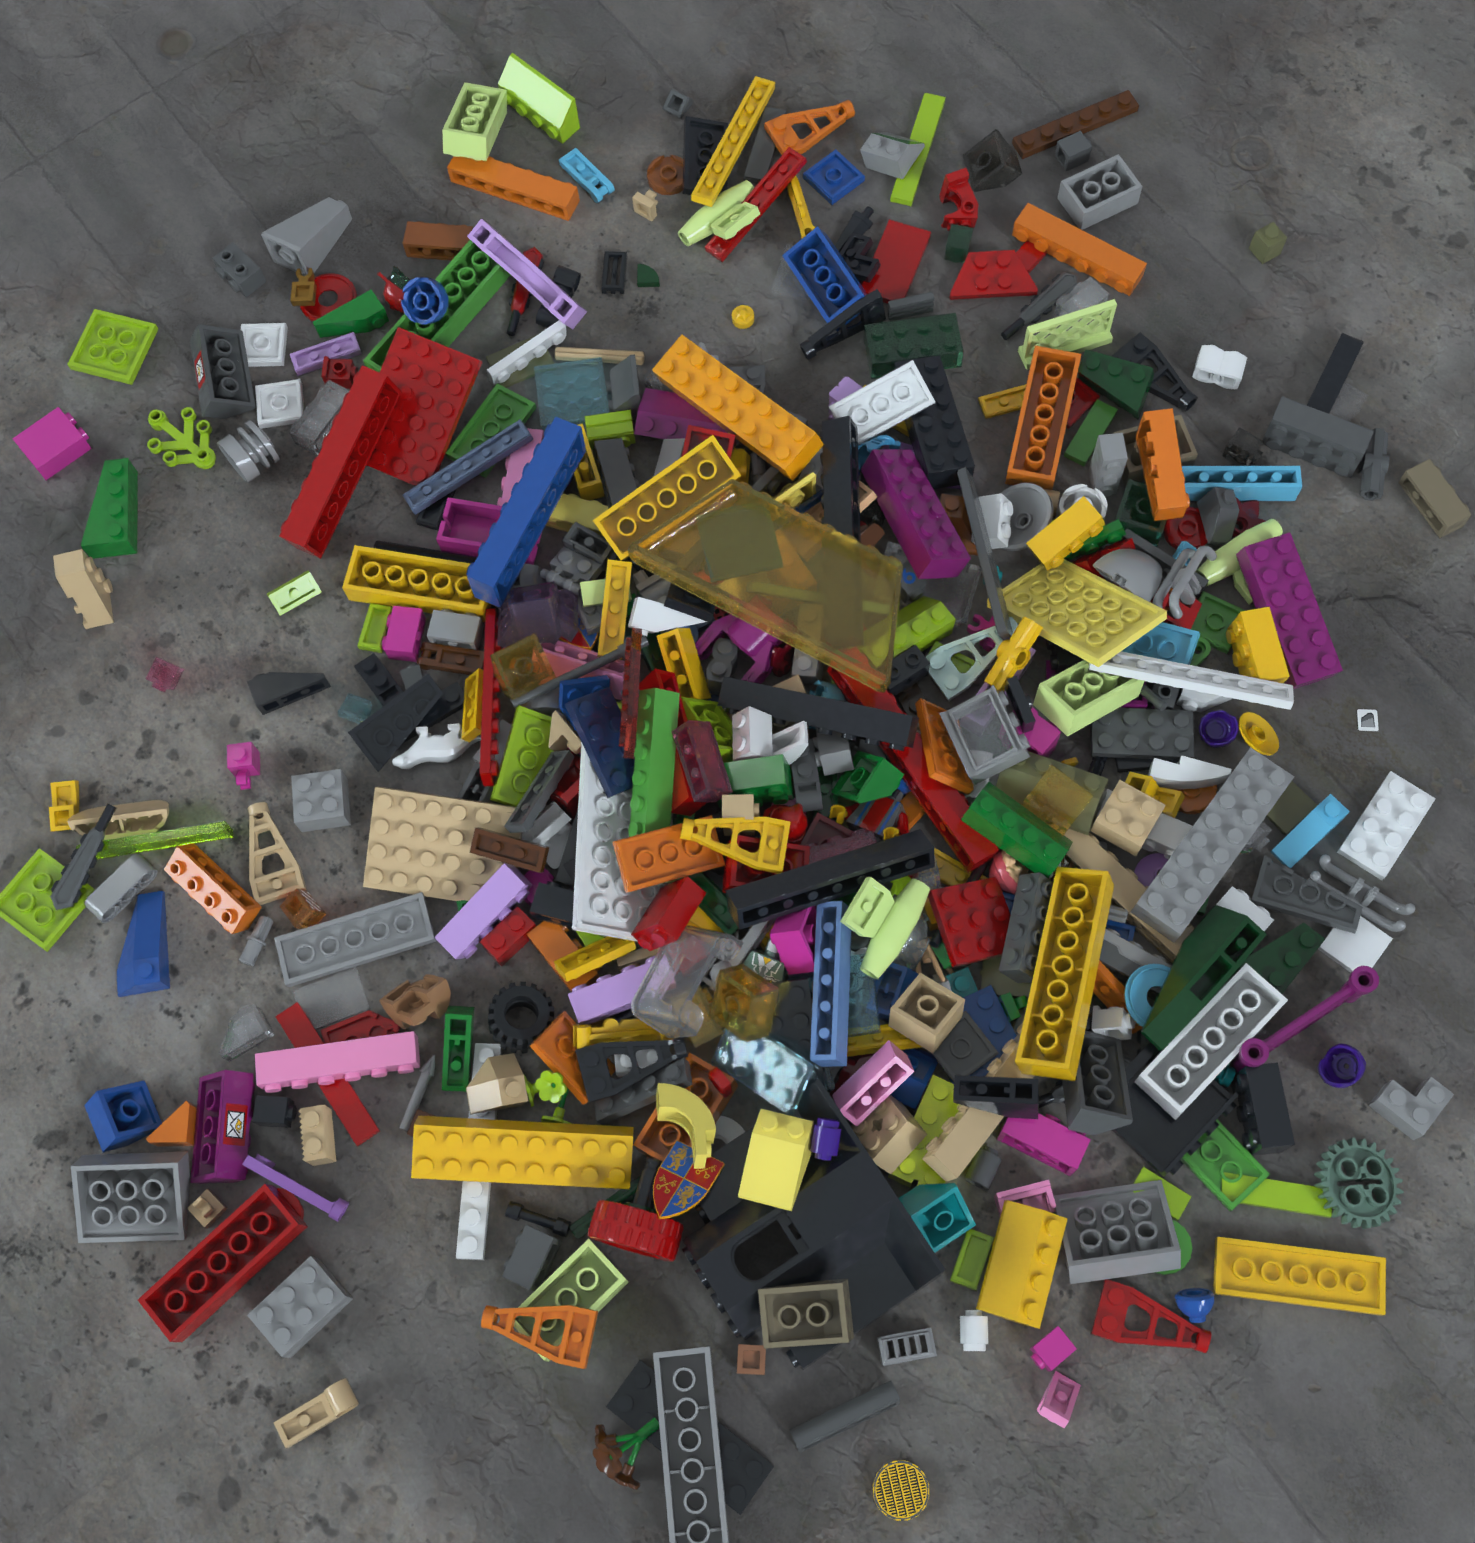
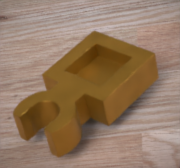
M300 268L296 270L299 282H292L290 298L292 306H315L317 286L314 282L315 275L312 268H309V273L306 276H303Z

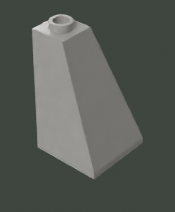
M328 197L267 229L261 236L274 263L295 272L300 268L303 276H306L309 273V268H312L314 273L351 222L352 217L346 203Z

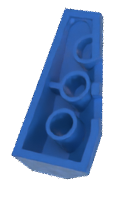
M164 891L139 894L137 896L116 971L118 997L170 989Z

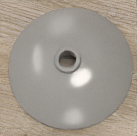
M1032 483L1016 484L1001 492L1013 505V514L1010 520L1011 536L1008 541V547L1001 548L1003 550L1020 551L1028 548L1026 543L1052 521L1053 504L1050 496L1043 488Z

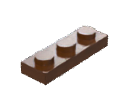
M477 827L474 831L469 853L542 873L545 869L549 847Z

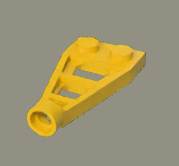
M745 817L695 820L684 818L680 839L695 841L753 869L779 874L783 872L791 822L770 817H754V820H747ZM694 827L698 828V832L696 834L693 833ZM715 827L731 829L730 844L726 845L714 841L711 838L712 829ZM756 830L760 833L761 837L757 852L750 853L738 846L737 837L741 831Z

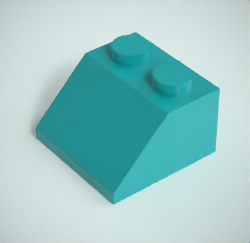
M955 1183L918 1185L898 1198L934 1253L976 1226Z

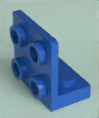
M607 675L560 681L559 708L574 730L576 728L565 704L610 687V679Z

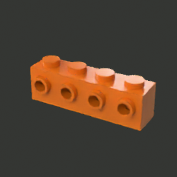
M195 843L177 846L164 868L174 882L184 888L191 898L203 906L205 911L213 916L231 934L248 930L262 908L258 902Z

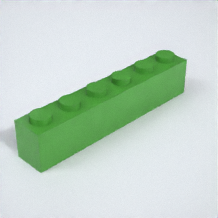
M659 688L640 690L638 721L636 724V748L634 750V773L632 776L633 789L630 802L629 837L671 825L680 693Z

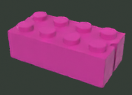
M448 497L443 513L444 521L441 520L436 538L440 550L478 557L479 547L483 542L487 541L492 524L494 522L497 523L500 517L502 506ZM541 535L525 564L534 565L538 550L537 544L540 542Z

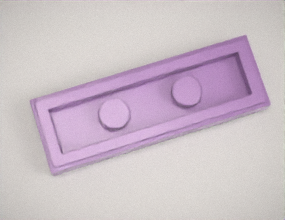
M352 332L290 353V357L297 376L322 368L324 356H329L330 359H349L361 355L362 352L355 333Z

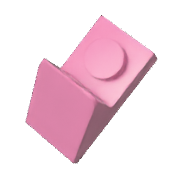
M1055 1371L1038 1405L1037 1411L1049 1421L1065 1429L1070 1420L1081 1385Z

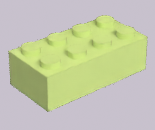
M464 82L442 130L443 153L454 157L461 156L477 161H487L507 114V90Z
M1083 660L1040 683L1033 705L1068 737L1139 697L1144 680L1089 670V662Z
M588 1239L518 1308L573 1305L599 1312L629 1281L600 1249ZM518 1316L515 1319L514 1327L519 1333L531 1336L535 1318ZM548 1319L544 1321L540 1333L541 1338L554 1346L560 1345L565 1327L564 1321L561 1319ZM539 1354L544 1361H550V1359Z

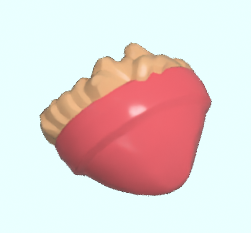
M1000 850L993 857V862L989 869V878L996 877L1002 891L1015 895L1019 875L1028 874L1029 869L1005 851Z

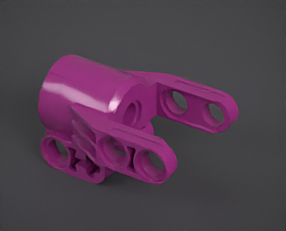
M756 594L742 612L736 611L714 621L698 639L695 646L701 662L707 659L713 652L715 642L719 638H725L728 635L737 647L755 661L754 665L741 680L762 684L773 669L770 665L773 648L780 647L783 649L789 639L790 632L795 635L797 634V627L793 621L788 619L785 621L771 611L772 601Z

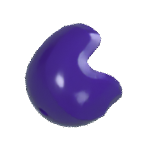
M1340 1043L1327 1051L1317 1068L1319 1076L1326 1084L1335 1088H1347L1360 1080L1364 1075L1366 1061L1359 1050L1348 1044Z

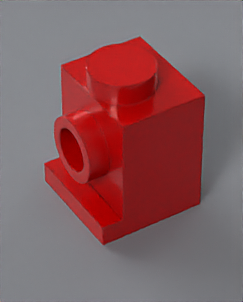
M324 356L321 377L326 388L351 389L353 378L358 372V367L354 365L353 360L330 359L329 356Z

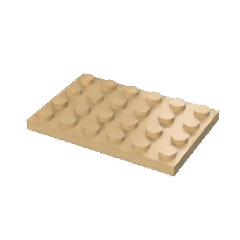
M379 786L375 787L363 887L413 895L423 892L426 897L452 901H469L504 864V862L469 853L475 828L480 827L522 839L523 832L510 833L504 827L516 807Z

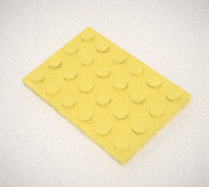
M1065 559L1060 566L1054 569L1051 568L1048 571L1042 564H1039L1002 589L1009 617L1011 616L1018 624L1023 617L1033 620L1043 627L1039 634L1041 637L1097 667L1103 665L1167 619L1166 610ZM988 598V599H987V607L991 609L990 602H989V598Z

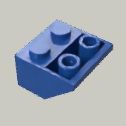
M892 962L881 977L875 981L866 1008V1015L889 1022L891 1007L919 974L908 967Z

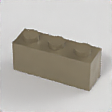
M1430 459L1406 470L1398 482L1439 539L1463 527L1472 516L1468 506L1462 503L1455 493L1453 486L1448 484L1442 476L1440 469Z

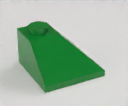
M857 751L853 757L854 770L845 771L831 793L857 803L888 797L899 787L900 781L905 774L885 758Z

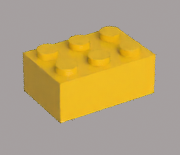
M1270 607L1240 612L1226 631L1227 642L1232 644L1234 652L1232 655L1234 666L1238 667L1240 675L1284 683L1290 676Z

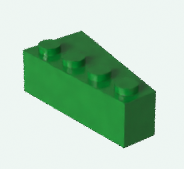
M129 458L105 460L81 542L82 549L92 559L137 554L138 471Z

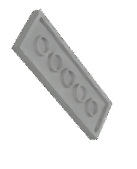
M423 892L274 937L284 983L287 987L436 942Z

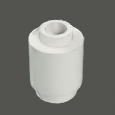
M965 1310V1316H960V1344H963V1351H986V1344H988V1316H982L981 1310Z

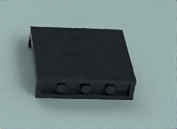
M1150 1042L1125 1068L1133 1121L1130 1125L1113 1129L1112 1131L1164 1177L1168 1172L1174 1175L1184 1163L1180 1159L1186 1153L1191 1156L1202 1143L1198 1139L1204 1133L1209 1136L1219 1126L1216 1120L1221 1114L1225 1117L1230 1114L1237 1106L1233 1101L1238 1097V1094L1235 1092L1231 1095L1219 1083L1213 1080L1175 1120L1135 1083L1138 1076L1161 1053Z

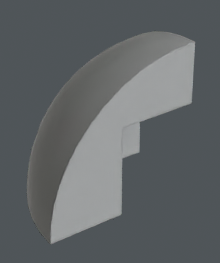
M1135 549L1112 551L1092 565L1105 580L1119 585L1121 588L1148 602L1154 597L1162 579L1160 564L1148 554Z

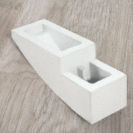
M805 721L772 735L773 755L783 754L789 766L801 756L808 746L807 722Z
M1181 756L1177 764L1154 758L1150 765L1148 776H1152L1159 787L1178 790L1198 789L1226 782L1232 769L1186 756Z

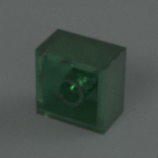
M1129 479L1115 520L1119 519L1125 530H1131L1157 547L1167 519L1154 521L1146 484Z

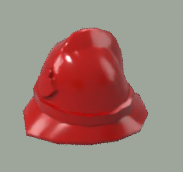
M800 803L793 806L772 805L766 809L763 817L791 822L787 843L800 845L808 825L802 805Z

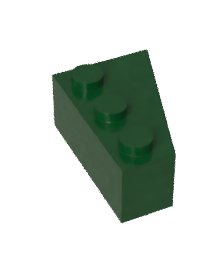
M1085 350L1078 369L1079 379L1102 396H1106L1118 407H1122L1139 420L1154 378V368Z
M1302 923L1248 956L1233 976L1247 963L1276 990L1283 994L1321 946L1325 938L1305 923Z

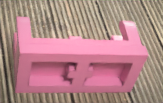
M1049 1180L998 1192L994 1195L999 1216H1001L1004 1200L1035 1207L1051 1213L1055 1212L1056 1203Z

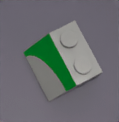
M889 132L871 133L860 151L867 169L903 179L925 147V144Z

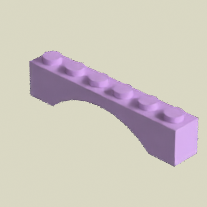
M480 219L467 236L569 328L574 329L587 313L583 307L483 219Z

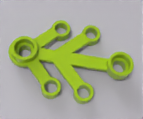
M186 407L181 411V417L184 420V434L169 423V419L163 411L152 410L149 413L148 422L151 427L157 431L164 430L176 440L161 442L158 438L150 439L147 447L151 453L159 454L162 451H167L163 455V461L169 467L194 463L201 469L213 467L216 455L209 448L212 426L207 420L199 421L196 425L200 433L199 447L193 443L194 421L197 418L193 408ZM188 450L191 454L176 455L173 451Z

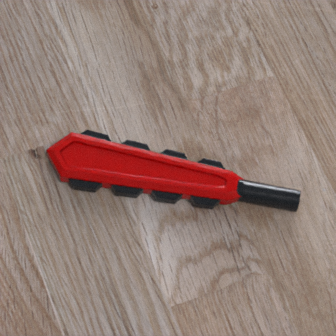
M535 247L522 253L540 270L542 269L544 264L543 255ZM517 280L512 286V293L514 295L509 300L512 311L506 332L509 336H515L520 316L524 313L525 309L529 308V297L533 296Z

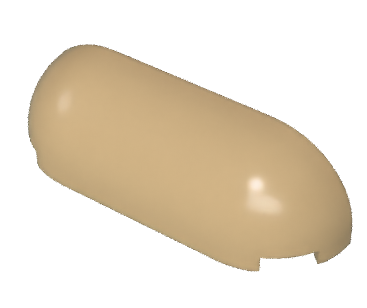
M150 800L112 805L117 809L105 829L104 840L149 835L157 832L168 819V802ZM106 806L87 809L73 815L67 821L72 831L75 830L82 836L89 833L96 826Z

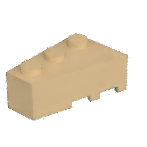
M82 549L54 555L55 576L67 598L73 597L77 606H74V610L76 613L83 614L85 629L114 623L110 598L113 587L110 579L104 577L101 568L95 566L92 557H88Z

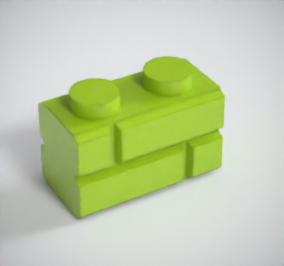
M631 410L585 416L587 438L591 450L594 449V441L622 438L624 447L636 443Z

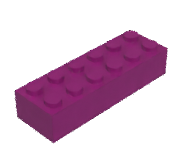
M873 449L860 470L870 489L876 494V500L917 578L958 577L971 557L912 449Z
M1289 532L1243 547L1236 554L1255 608L1270 607L1290 676L1284 684L1293 685V689L1333 677L1343 671L1291 533Z

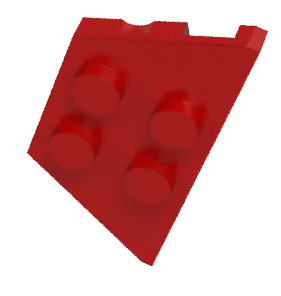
M1015 250L969 252L949 297L950 300L1033 296L1037 295L1038 288Z

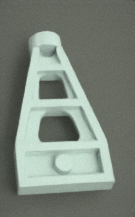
M1010 616L1009 619L1014 633L1018 624ZM996 626L940 646L926 656L930 662L928 673L948 701L968 689L997 657V649L1003 642V639L997 634ZM990 637L995 643V648L986 656H981L974 645L980 640ZM964 650L970 651L975 657V663L968 672L960 673L952 663L951 657Z

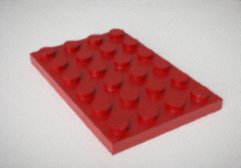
M398 327L380 373L387 375L402 393L367 466L414 486L437 473L472 390L482 361Z

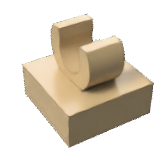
M650 189L645 195L637 192L632 197L634 212L653 221L657 216L656 205L658 201L654 199L657 193Z
M206 1189L187 1209L205 1228H209L228 1208L211 1190Z

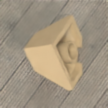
M514 1053L488 1057L466 1087L470 1115L519 1107L528 1102L524 1074Z

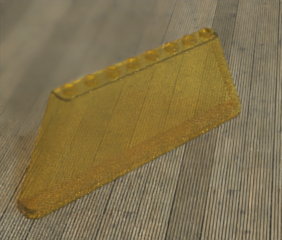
M734 479L729 480L633 542L627 550L630 558L642 568L868 687L884 693L890 685L903 578V564L893 556L887 557L881 554L875 547L871 545L865 546L859 543L855 537L849 534L843 535L837 532L833 526L826 523L823 525L815 521L811 515L795 511L788 503H780L774 500L768 493H760L752 489L746 482H738Z

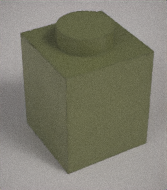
M1272 222L1254 233L1249 249L1261 264H1264L1281 254L1287 237Z

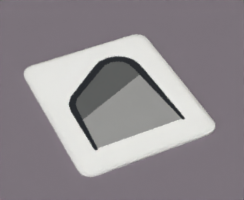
M1357 710L1359 731L1379 730L1377 710Z

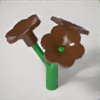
M654 1417L636 1433L619 1436L616 1433L607 1435L603 1424L596 1425V1448L593 1449V1456L596 1459V1466L599 1471L605 1472L607 1477L615 1480V1482L622 1486L638 1490L641 1483L632 1477L635 1469L633 1464L642 1442L659 1429L657 1419ZM627 1441L625 1444H623V1445H622L621 1447H619V1448H618V1447H615V1448L609 1447V1446L618 1445V1442ZM634 1445L628 1462H625L622 1468V1464L619 1461L622 1453Z

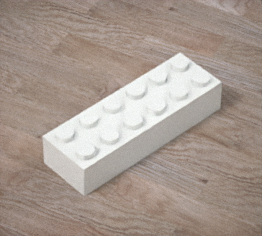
M1246 963L1135 1080V1083L1176 1120L1239 1053L1241 1045L1246 1040L1253 1038L1288 999Z

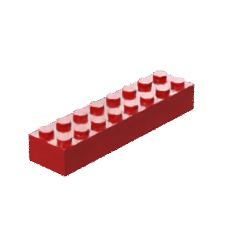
M363 365L355 374L353 385L343 398L339 414L335 415L332 422L333 426L329 434L323 439L322 449L319 455L314 458L312 469L302 483V490L298 498L292 503L289 517L281 526L279 537L295 548L319 559L322 558L402 393L387 375Z

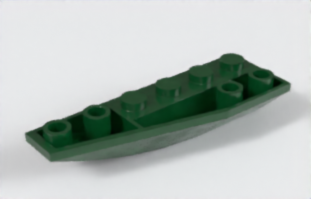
M1215 905L1183 941L1141 1033L1161 1052L1220 990L1267 934L1247 915Z

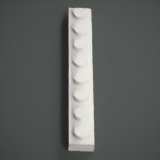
M1122 651L1100 667L1089 663V670L1134 678L1291 710L1294 703L1293 685Z
M475 1043L472 1079L488 1057L502 1055L503 1048L500 1047L501 1044ZM497 1110L470 1115L469 1111L468 1118L496 1120ZM463 1181L456 1259L485 1260L491 1182Z

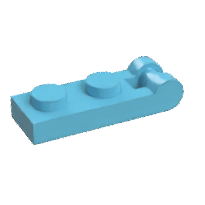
M574 148L559 159L560 166L590 194L594 202H600L604 195H609L615 191L611 181L577 148ZM598 184L601 185L599 189L595 187Z

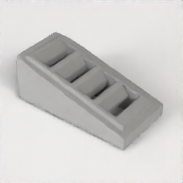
M931 1328L877 1337L882 1367L937 1356ZM921 1335H925L928 1352H922L919 1338ZM914 1337L917 1354L911 1353L909 1338ZM900 1339H903L906 1356H901L898 1344ZM892 1341L895 1358H890L887 1342Z

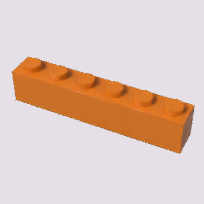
M453 156L447 166L450 180L453 183L567 221L570 220L580 201L577 186L569 182L565 183L556 180L550 176L534 173L529 169L525 170L516 167L511 163L495 160L488 156L487 161Z
M1027 203L1014 222L1012 236L1016 237L1019 241L1026 242L1028 240L1034 243L1037 250L1041 252L1047 250L1046 253L1058 261L1074 267L1079 272L1086 273L1098 282L1115 288L1120 293L1130 296L1144 275L1147 266L1146 262L1030 203Z

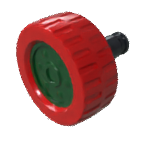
M649 1157L645 1159L646 1164L642 1169L633 1203L625 1202L621 1204L607 1200H599L597 1202L588 1231L589 1238L650 1258L669 1262L675 1260L683 1234V1224L671 1218L659 1219L654 1209V1179L663 1161Z

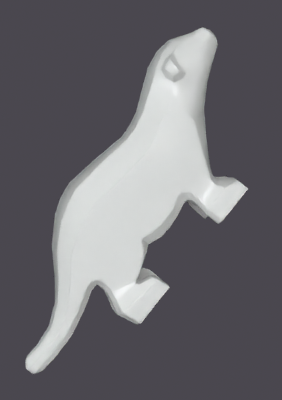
M459 723L448 724V730L451 732L444 736H431V733H428L427 726L416 727L419 738L407 751L393 758L392 764L401 769H411L424 762L448 763L460 757L472 744L481 741V735H478L469 743L461 739L462 726Z

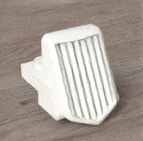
M553 800L537 816L533 827L528 832H523L522 840L549 847L546 862L551 868L556 869L560 866L572 828L569 821L572 819Z

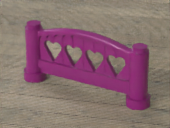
M1369 966L1357 967L1351 972L1349 980L1339 988L1338 992L1263 1041L1258 1038L1246 1040L1241 1045L1239 1053L1233 1058L1232 1067L1236 1069V1072H1239L1245 1066H1261L1267 1061L1269 1052L1343 1003H1353L1362 995L1374 991L1379 984L1377 972Z

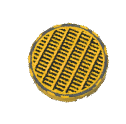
M894 1460L883 1465L875 1476L872 1485L873 1498L877 1507L885 1516L896 1521H908L917 1517L925 1509L929 1499V1483L924 1472L917 1465L906 1460Z

